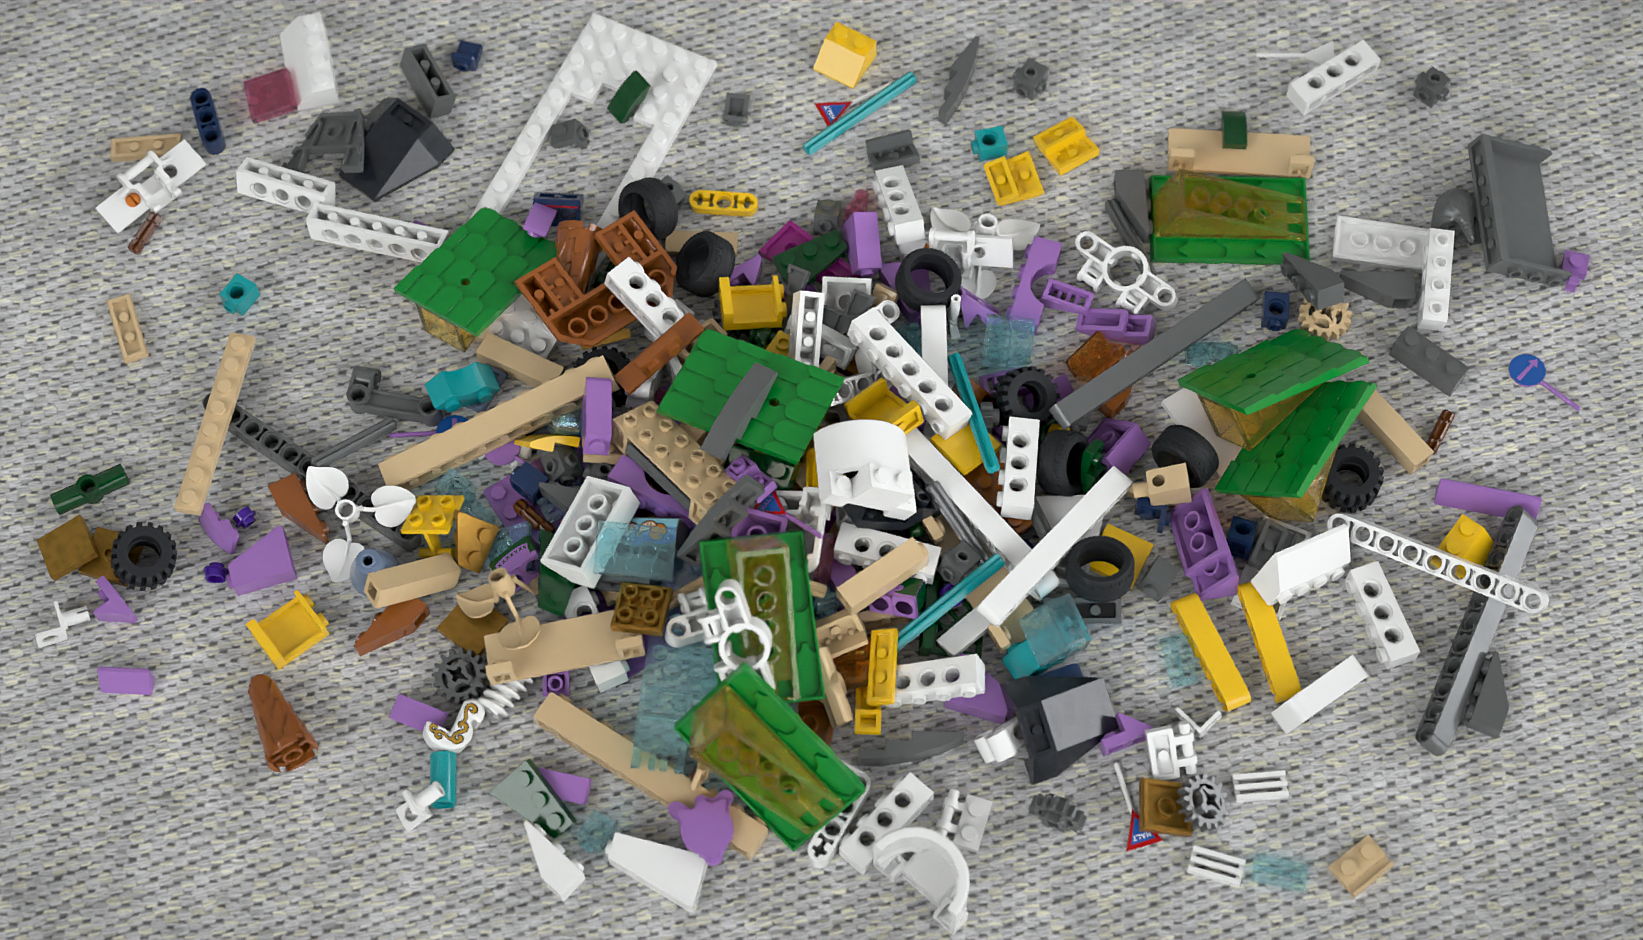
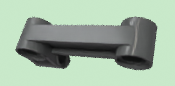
M357 365L353 368L346 396L354 413L392 417L423 423L428 427L438 426L443 419L442 410L434 408L430 396L422 398L378 390L379 386H377V383L381 381L380 370ZM430 410H435L433 413H427Z

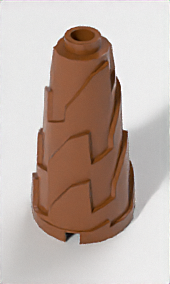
M562 221L557 226L556 259L583 295L587 294L591 273L594 274L599 252H602V248L595 240L594 235L602 230V228L590 223L589 228L584 227V221Z
M264 674L254 676L249 684L248 693L253 705L257 729L268 767L272 771L281 772L279 767L285 766L288 772L305 765L315 756L313 749L318 751L315 738L308 731L304 722L298 718L291 704L286 701L275 680Z

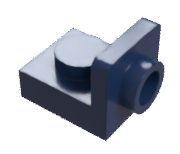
M460 40L457 52H452L451 54L453 67L462 72H467L468 70L476 72L483 52V45Z
M1140 497L1137 498L1134 515H1139L1144 520L1159 519L1157 533L1162 534L1163 527L1169 526L1171 512L1167 511V505L1153 506L1151 505L1150 498Z

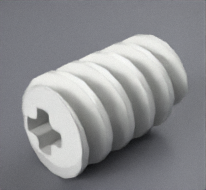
M527 678L497 685L490 684L492 690L486 689L483 692L485 698L480 697L478 701L484 706L485 711L494 718L499 719L498 714L507 716L508 713L504 707L513 708L514 705L510 699L520 700L517 690L526 692L527 689L523 683L532 684L533 680Z

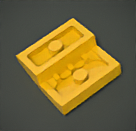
M1073 116L1033 136L1037 147L1060 176L1100 155L1099 148L1086 136L1085 128Z
M1029 151L1010 159L1002 156L983 164L998 206L1045 194Z
M548 433L533 434L516 439L514 445L553 452L555 444L579 447L580 437Z

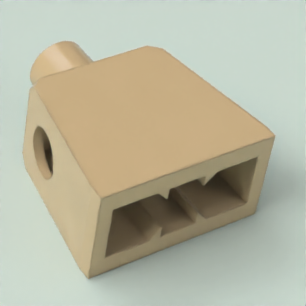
M1186 463L1146 471L1147 481L1132 483L1134 498L1149 496L1153 506L1192 502Z

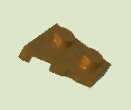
M455 509L456 532H454V542L456 549L454 551V561L458 566L480 574L500 527Z

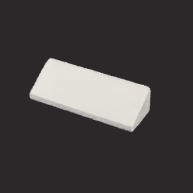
M791 315L785 329V333L790 335ZM822 324L820 357L825 359L827 355L836 359V366L845 370L857 351L858 346L854 345L848 337Z
M979 605L936 640L951 658L958 657L960 653L964 652L988 631V626L992 624L976 611Z

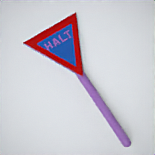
M775 490L753 507L755 510L782 515L819 539L823 538V534L786 512Z

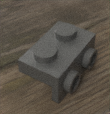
M910 129L865 141L868 161L874 173L881 169L901 165L904 168H908L920 163V155L913 144Z

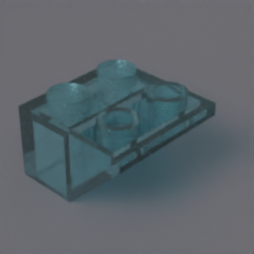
M987 313L981 366L1004 369L1030 367L1036 319Z
M1070 593L1044 603L1018 620L1040 667L1086 649L1092 640Z

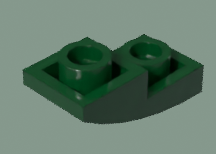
M637 70L633 71L619 87L607 109L621 124L626 123L635 106L643 103L651 85Z
M1222 111V148L1246 150V113Z
M1095 439L1083 453L1081 483L1084 495L1103 477L1106 466L1101 464L1104 456L1101 453L1104 442Z

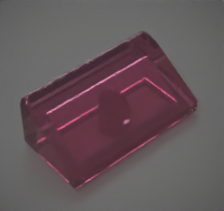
M823 534L819 564L813 574L814 582L824 585L830 584L835 534Z

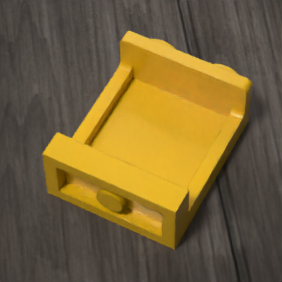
M778 275L772 276V284L732 287H730L729 277H719V301L723 331L782 327V317H787L786 302H781V299H784L783 284H779Z
M883 378L878 379L844 404L849 421L864 419L884 421L896 425L902 429L905 435L924 423L919 404L914 400L908 404L888 389L887 382Z
M298 589L293 592L295 598L259 623L254 618L246 623L250 633L278 670L330 635L326 628L329 625L326 618L321 612L318 614L314 612L312 608L315 604L307 593L302 596Z

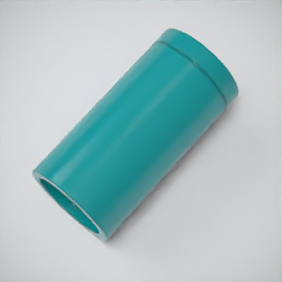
M436 751L430 754V785L436 781L445 791L443 797L430 804L432 808L447 809L456 807L457 755L454 752Z

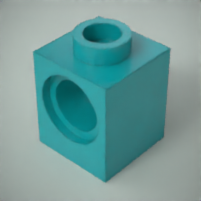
M1002 125L975 131L974 140L971 141V149L974 155H978L979 162L1007 156L1008 143Z
M238 273L234 275L219 294L225 310L231 314L237 312L242 316L245 315L261 295L255 283Z

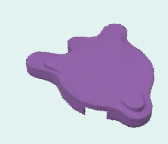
M729 790L721 791L714 798L698 795L695 798V806L693 808H688L677 801L671 802L668 806L669 815L681 827V837L686 848L698 854L710 866H717L722 862L723 854L733 839L734 828L729 815V809L733 802V793Z

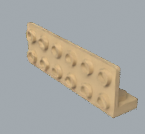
M1169 128L1167 171L1310 179L1313 170L1314 156H1310L1309 136L1247 132V148L1245 150L1222 148V131Z
M649 401L612 419L611 442L625 456L627 455L625 453L626 446L632 442L691 499L688 517L696 525L724 493L736 483L735 480L724 472L725 469L707 452L701 450V446L673 419L656 413L659 406L654 401Z
M943 514L935 519L930 516L922 520V527L933 545L941 547V555L948 548L953 550L961 543ZM981 543L989 557H991L993 554ZM1004 566L966 596L973 609L1010 573ZM1026 597L997 628L993 624L988 626L987 632L1002 655L1014 643H1022L1035 635L1038 629L1043 626V623Z
M614 610L540 624V633L536 640L529 646L518 650L503 648L499 642L500 632L484 636L488 665L485 666L486 674L491 685H497L644 656L646 653L642 634L611 631L610 625Z

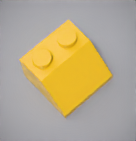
M836 21L824 39L813 70L854 89L876 57L877 41Z
M1462 514L1438 549L1484 567L1494 542L1484 527ZM1434 555L1431 563L1440 568L1442 566V559ZM1459 564L1455 572L1459 578L1463 579L1466 576V569Z

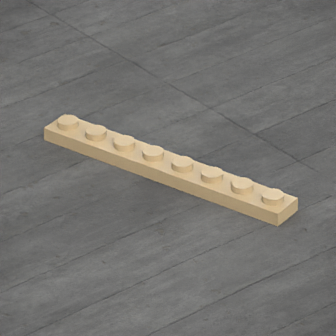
M233 332L229 334L174 506L176 512L201 516L256 342L254 336Z

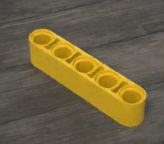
M1251 581L1240 584L1237 587L1238 597L1272 694H1275L1274 701L1276 704L1288 701L1302 690L1273 605L1268 606Z
M1194 592L1170 603L1173 614H1177L1178 617L1175 618L1184 635H1188L1189 639L1187 641L1196 658H1200L1199 664L1208 681H1212L1210 685L1219 702H1223V710L1229 712L1250 703V693L1199 596Z

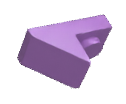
M760 255L734 268L729 279L730 287L742 286V284L746 286L758 285L762 272V258Z
M961 286L958 294L961 297L960 305L965 328L969 326L976 315L982 322L988 325L991 322L998 326L1003 319L1000 310Z
M104 575L95 581L100 588L97 593L105 602L93 611V614L99 621L135 623L138 621L132 610Z
M1118 712L1116 720L1120 733L1113 731L1103 736L1099 746L1103 757L1146 741L1145 730L1153 729L1152 726Z

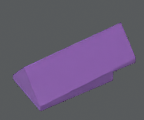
M1203 488L1191 496L1192 502L1180 503L1170 510V523L1184 574L1192 578L1195 592L1201 601L1236 595L1239 574L1208 488Z

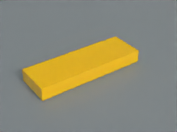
M896 628L871 630L867 703L870 706L895 704L899 632Z

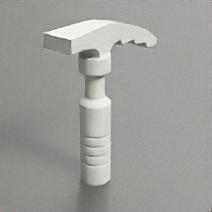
M957 294L951 297V304L946 309L951 340L961 337L957 326L961 297Z

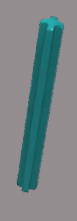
M910 71L805 142L803 144L804 151L808 155H812L916 84V76Z
M953 353L948 356L947 361L961 401L972 411L969 424L984 467L988 473L992 474L1000 469V465L962 358L959 353Z
M997 553L992 555L919 614L917 619H913L898 632L897 652L1005 566L1001 556Z

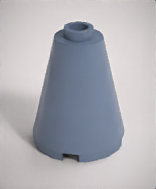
M381 548L362 550L356 556L350 568L352 585L360 594L366 596L364 588L368 573L395 567L400 564L396 557L387 550Z

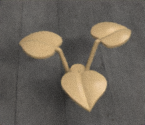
M497 568L489 574V584L456 594L459 607L471 618H481L490 614L494 609V603L499 602V597L506 599L516 619V622L506 625L499 634V642L507 650H518L529 646L540 633L538 619L530 615L521 620L510 598L515 593V583L533 595H538L539 575L532 580L530 587L518 580L515 575L510 576L505 568Z

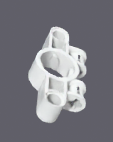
M1084 231L1077 236L1075 241L1079 253L1087 259V262L1077 275L1079 282L1084 281L1090 285L1095 293H1098L1107 283L1113 292L1120 295L1115 306L1126 309L1132 315H1141L1150 303L1163 311H1170L1176 307L1178 298L1174 289L1151 273L1148 261L1140 250L1131 246L1114 248L1089 231ZM1085 241H1093V246L1090 249L1082 248V244ZM1131 256L1137 263L1140 264L1142 262L1144 265L1143 274H1139L1135 284L1130 286H1121L1118 281L1114 280L1112 282L1110 280L1111 267L1118 263L1119 258ZM1164 293L1172 295L1171 300L1167 303L1159 301L1160 296Z
M726 579L719 585L715 599L718 608L701 613L696 617L704 630L705 643L710 644L720 641L719 652L722 661L713 666L714 670L718 672L722 682L745 661L775 690V683L767 663L772 646L771 631L765 622L751 616L740 583L733 579ZM730 590L735 594V598L728 599L724 597L722 592ZM745 628L753 630L759 634L760 643L764 644L765 649L756 657L747 656L746 659L738 657L732 652L731 642L727 641L729 634L733 631L738 633Z
M699 587L698 591L685 595L683 593L678 594V603L682 615L671 619L667 625L665 640L670 646L675 648L704 640V630L696 618L701 613L707 611L704 587ZM758 590L756 596H759L762 592ZM674 628L681 629L684 635L675 636L671 630Z

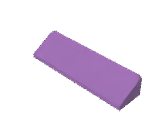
M1443 478L1440 479L1436 487L1434 500L1436 505L1503 518L1511 507L1520 505L1535 520L1542 502V498Z

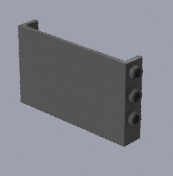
M1482 133L1467 146L1486 271L1506 275L1510 278L1528 280L1532 283H1542L1550 287L1560 286L1572 276V273L1557 269L1540 168V163L1550 157L1552 151Z

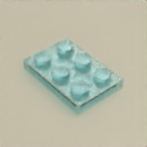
M599 520L593 573L671 582L673 578L677 529Z

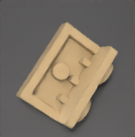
M845 609L815 621L819 648L828 647L832 659L868 644L865 626L857 613L851 617Z

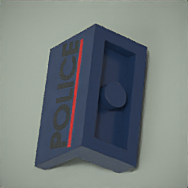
M536 192L534 195L533 205L536 202L557 210L555 219L551 224L552 227H557L559 222L581 221V207L584 202V194Z

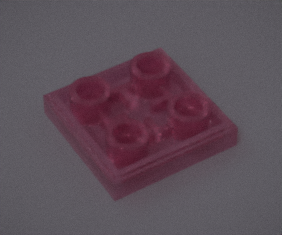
M287 67L243 81L250 117L254 124L298 110L290 71Z

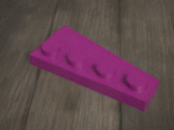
M789 220L758 251V255L773 262V256L815 238ZM839 259L828 270L820 273L816 277L815 282L822 284L823 276L861 278V276L853 275L851 266L844 260Z

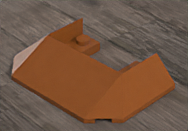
M635 210L595 233V240L615 266H618L630 257L634 262H638L643 267L644 273L650 279L655 280L659 284L661 291L667 297L672 298L677 266ZM555 257L514 282L557 341L592 348L638 320L604 283L583 295ZM630 284L632 288L640 289L637 284ZM647 301L649 306H657L654 302Z

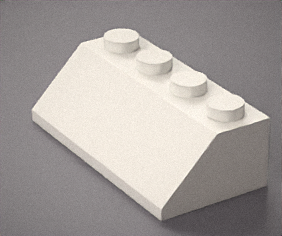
M321 12L298 16L280 33L293 110L296 112L339 103L326 27Z
M587 476L540 562L569 581L594 589L640 505L630 487Z
M1340 525L1275 553L1251 580V583L1268 606L1277 602L1283 604L1295 594L1301 596L1313 586L1317 589L1329 579L1335 581L1345 574L1344 569L1351 562L1347 525Z

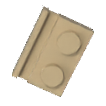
M1368 834L1327 869L1355 898L1395 864L1386 857L1385 852Z

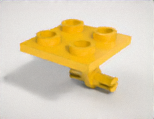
M463 495L417 496L416 503L407 517L401 532L402 534H424L429 548L419 549L421 559L449 553L454 558V548H442L439 534L449 533L455 520L454 511L455 509L460 510L465 500Z

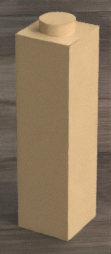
M491 333L486 334L476 350L478 362L482 364L487 363L507 373L508 376L534 388L540 386L545 380L555 379L565 372V367Z
M1375 389L1357 418L1411 475L1430 461L1434 451Z
M913 537L837 587L836 597L852 617L926 567L929 555L928 550L923 543H917Z
M445 553L368 573L364 593L377 609L456 588L461 569L451 555Z

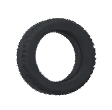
M647 177L631 182L622 189L618 201L620 218L635 210L657 240L666 238L673 233L678 221V207L672 191L665 183L657 178ZM644 199L650 207L652 221L649 219L646 213Z
M702 231L690 237L682 246L675 262L677 266L675 277L678 285L698 297L707 298L718 293L719 277H729L730 279L734 270L735 251L732 244L710 231Z
M919 248L910 252L903 259L895 277V287L900 300L906 306H909L910 309L912 308L913 311L915 310L920 313L921 305H946L947 309L951 304V297L958 294L962 283L961 271L954 259L950 258L951 256H948L947 253L945 254L943 251L941 252L933 248ZM918 269L932 271L943 280L946 290L939 293L924 291L914 283L910 272Z
M1170 425L1165 428L1151 448L1153 459L1159 468L1186 463L1190 488L1204 486L1219 467L1217 452L1210 442L1195 430L1184 425Z
M1057 429L1049 432L1042 440L1037 452L1036 477L1045 493L1072 497L1073 495H1078L1083 490L1081 462L1084 450L1090 444L1082 433Z
M1107 536L1084 538L1074 544L1068 553L1066 561L1067 583L1076 595L1087 601L1104 603L1117 600L1124 596L1132 586L1135 567L1134 557L1130 549L1118 539ZM1100 561L1114 565L1119 571L1110 576L1098 577L1086 573L1081 567L1091 562Z

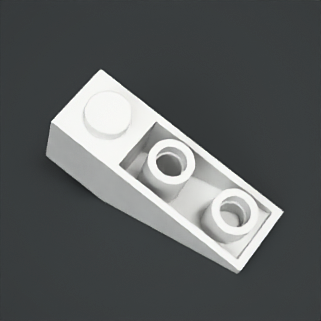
M526 820L524 825L543 883L564 902L585 880L584 873L582 872L584 867L575 858L570 861L564 855L566 851L558 842L554 840L551 843L546 839L547 833L537 823L532 826Z

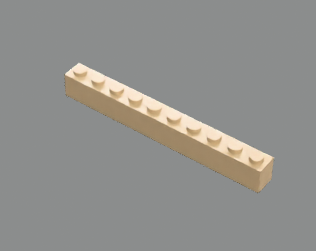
M603 355L591 358L586 364L568 369L563 375L555 379L545 380L540 386L532 390H525L519 396L509 401H502L493 409L479 412L474 418L466 422L456 423L451 429L443 433H436L420 444H413L404 452L388 456L383 462L378 464L386 485L398 486L410 491L582 407L586 377L609 378L612 380V393L619 390L620 388L609 364Z
M550 692L533 715L535 724L667 808L674 801L680 802L688 808H693L695 806V798L698 795L714 798L719 794V792L712 788L707 790L702 786H699L695 791L690 788L691 775L684 776L678 772L679 768L670 761L662 762L651 749L638 747L635 745L636 741L629 735H619L608 722L604 720L599 722L592 718L594 715L584 707L578 709L573 706L572 701L561 693L556 695ZM732 802L729 815L733 822L734 835L728 846L749 860H752L768 837V828L762 819L757 816L749 817L744 813L745 810L740 805Z

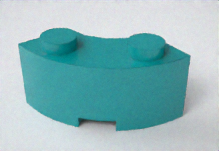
M473 362L459 370L441 371L424 384L434 408L446 410L447 412H454L459 408L478 402H488L495 393L501 390L490 365Z
M1045 624L1038 629L1035 635L1024 642H1016L1007 649L1008 654L1001 661L1014 679L1023 676H1038L1065 661L1079 646L1062 624L1052 626Z

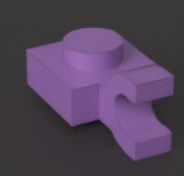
M1565 250L1561 269L1572 273V276L1566 280L1565 291L1574 293L1580 279H1585L1589 255Z

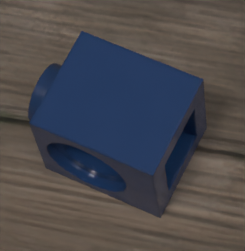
M1265 291L1262 300L1261 327L1267 328L1270 331H1279L1286 328L1289 319L1290 293ZM1270 311H1276V312H1278L1279 314H1278V315H1275V314L1271 313Z
M527 461L521 467L517 466L512 471L509 479L512 489L534 506L543 498L539 482H549L547 476Z
M1233 515L1226 538L1232 556L1245 560L1248 559L1258 522Z

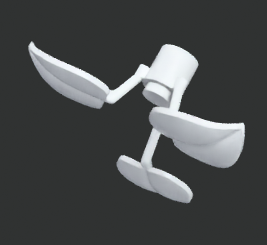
M932 207L930 214L931 228H936L940 231L968 233L969 230H976L977 235L1012 237V249L1015 252L1025 251L1027 244L1032 245L1034 236L1037 235L1040 229V224L1026 220L1007 219L998 223L997 218L992 214L981 215L978 222L975 221L972 227L967 215L960 211ZM981 247L980 254H984L985 250ZM977 266V269L974 268L971 279H963L964 269H962L961 286L982 300L991 296L997 282L992 271L981 270L982 266Z
M308 467L306 486L311 501L317 507L325 510L331 509L337 501L335 512L343 520L347 536V542L339 538L334 539L326 545L323 551L324 566L332 582L339 583L349 579L352 562L362 550H365L361 544L351 543L352 536L349 523L356 521L362 511L375 512V518L381 525L396 527L407 519L416 503V497L411 492L398 486H383L372 493L371 501L374 507L357 506L350 500L341 499V497L347 494L349 489L348 479L342 471L332 467Z

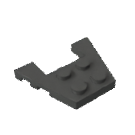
M361 111L320 113L304 135L306 140L301 146L294 148L291 152L293 157L289 163L284 162L281 167L303 173L310 155L345 154L340 165L344 173L363 172L365 116Z
M791 264L788 265L787 270L788 285H786L785 293L787 294V317H783V332H785L789 317L792 315L793 293L804 291L811 275L809 271ZM854 289L845 312L824 305L822 324L846 336L851 321L867 312L876 298Z

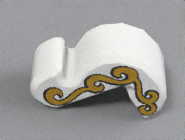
M478 700L464 701L450 732L436 724L426 722L423 728V738L426 744L435 751L461 753L471 741L473 735L472 726L478 728L483 721L485 715L484 706Z

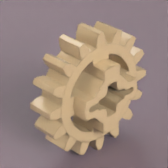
M1304 298L1298 310L1300 314L1297 320L1302 322L1300 329H1308L1309 334L1324 337L1326 341H1329L1330 337L1335 341L1338 340L1339 335H1345L1347 328L1351 324L1352 311H1347L1349 303H1339L1317 310ZM1313 308L1312 315L1309 316V310ZM1340 317V323L1337 325V318Z

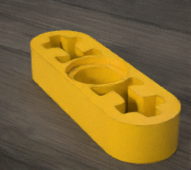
M696 190L689 197L691 210L698 214L750 217L758 211V200L751 193ZM699 198L703 199L702 205H697ZM710 199H713V207L710 206ZM722 199H726L730 202V205L727 208H720L717 203ZM734 200H737V208H734ZM746 201H749L751 204L749 208H744Z

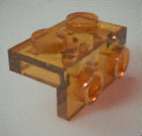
M1096 331L1065 363L1076 380L1088 383L1118 363L1126 351L1121 344L1107 342L1103 334Z

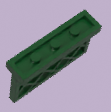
M937 570L933 584H926L927 598L921 613L940 598L941 588L946 587V584L950 583ZM965 598L962 604L968 611L958 617L950 609L948 613L955 621L945 627L938 619L919 634L918 656H929V654L950 657L943 648H937L936 640L973 610ZM983 636L974 642L976 645L975 653L964 651L962 654H977L982 659Z

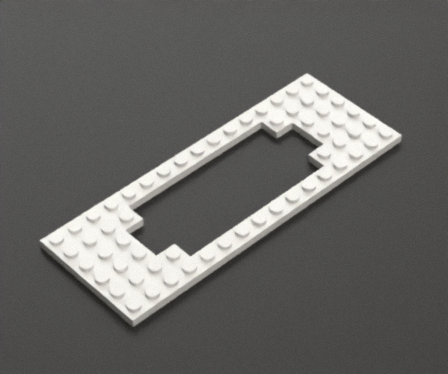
M593 13L469 220L484 207L493 209L500 215L503 213L552 131V125L556 124L572 96L593 104L603 86L617 92L627 77L637 70L651 87L634 115V121L653 129L597 226L603 229L619 220L618 201L622 189L631 182L654 177L716 69L717 62ZM603 249L602 252H599L594 274L591 273L588 290L608 257ZM523 294L478 336L484 339L487 333H491L549 360L559 342ZM416 306L417 311L459 328L423 307Z

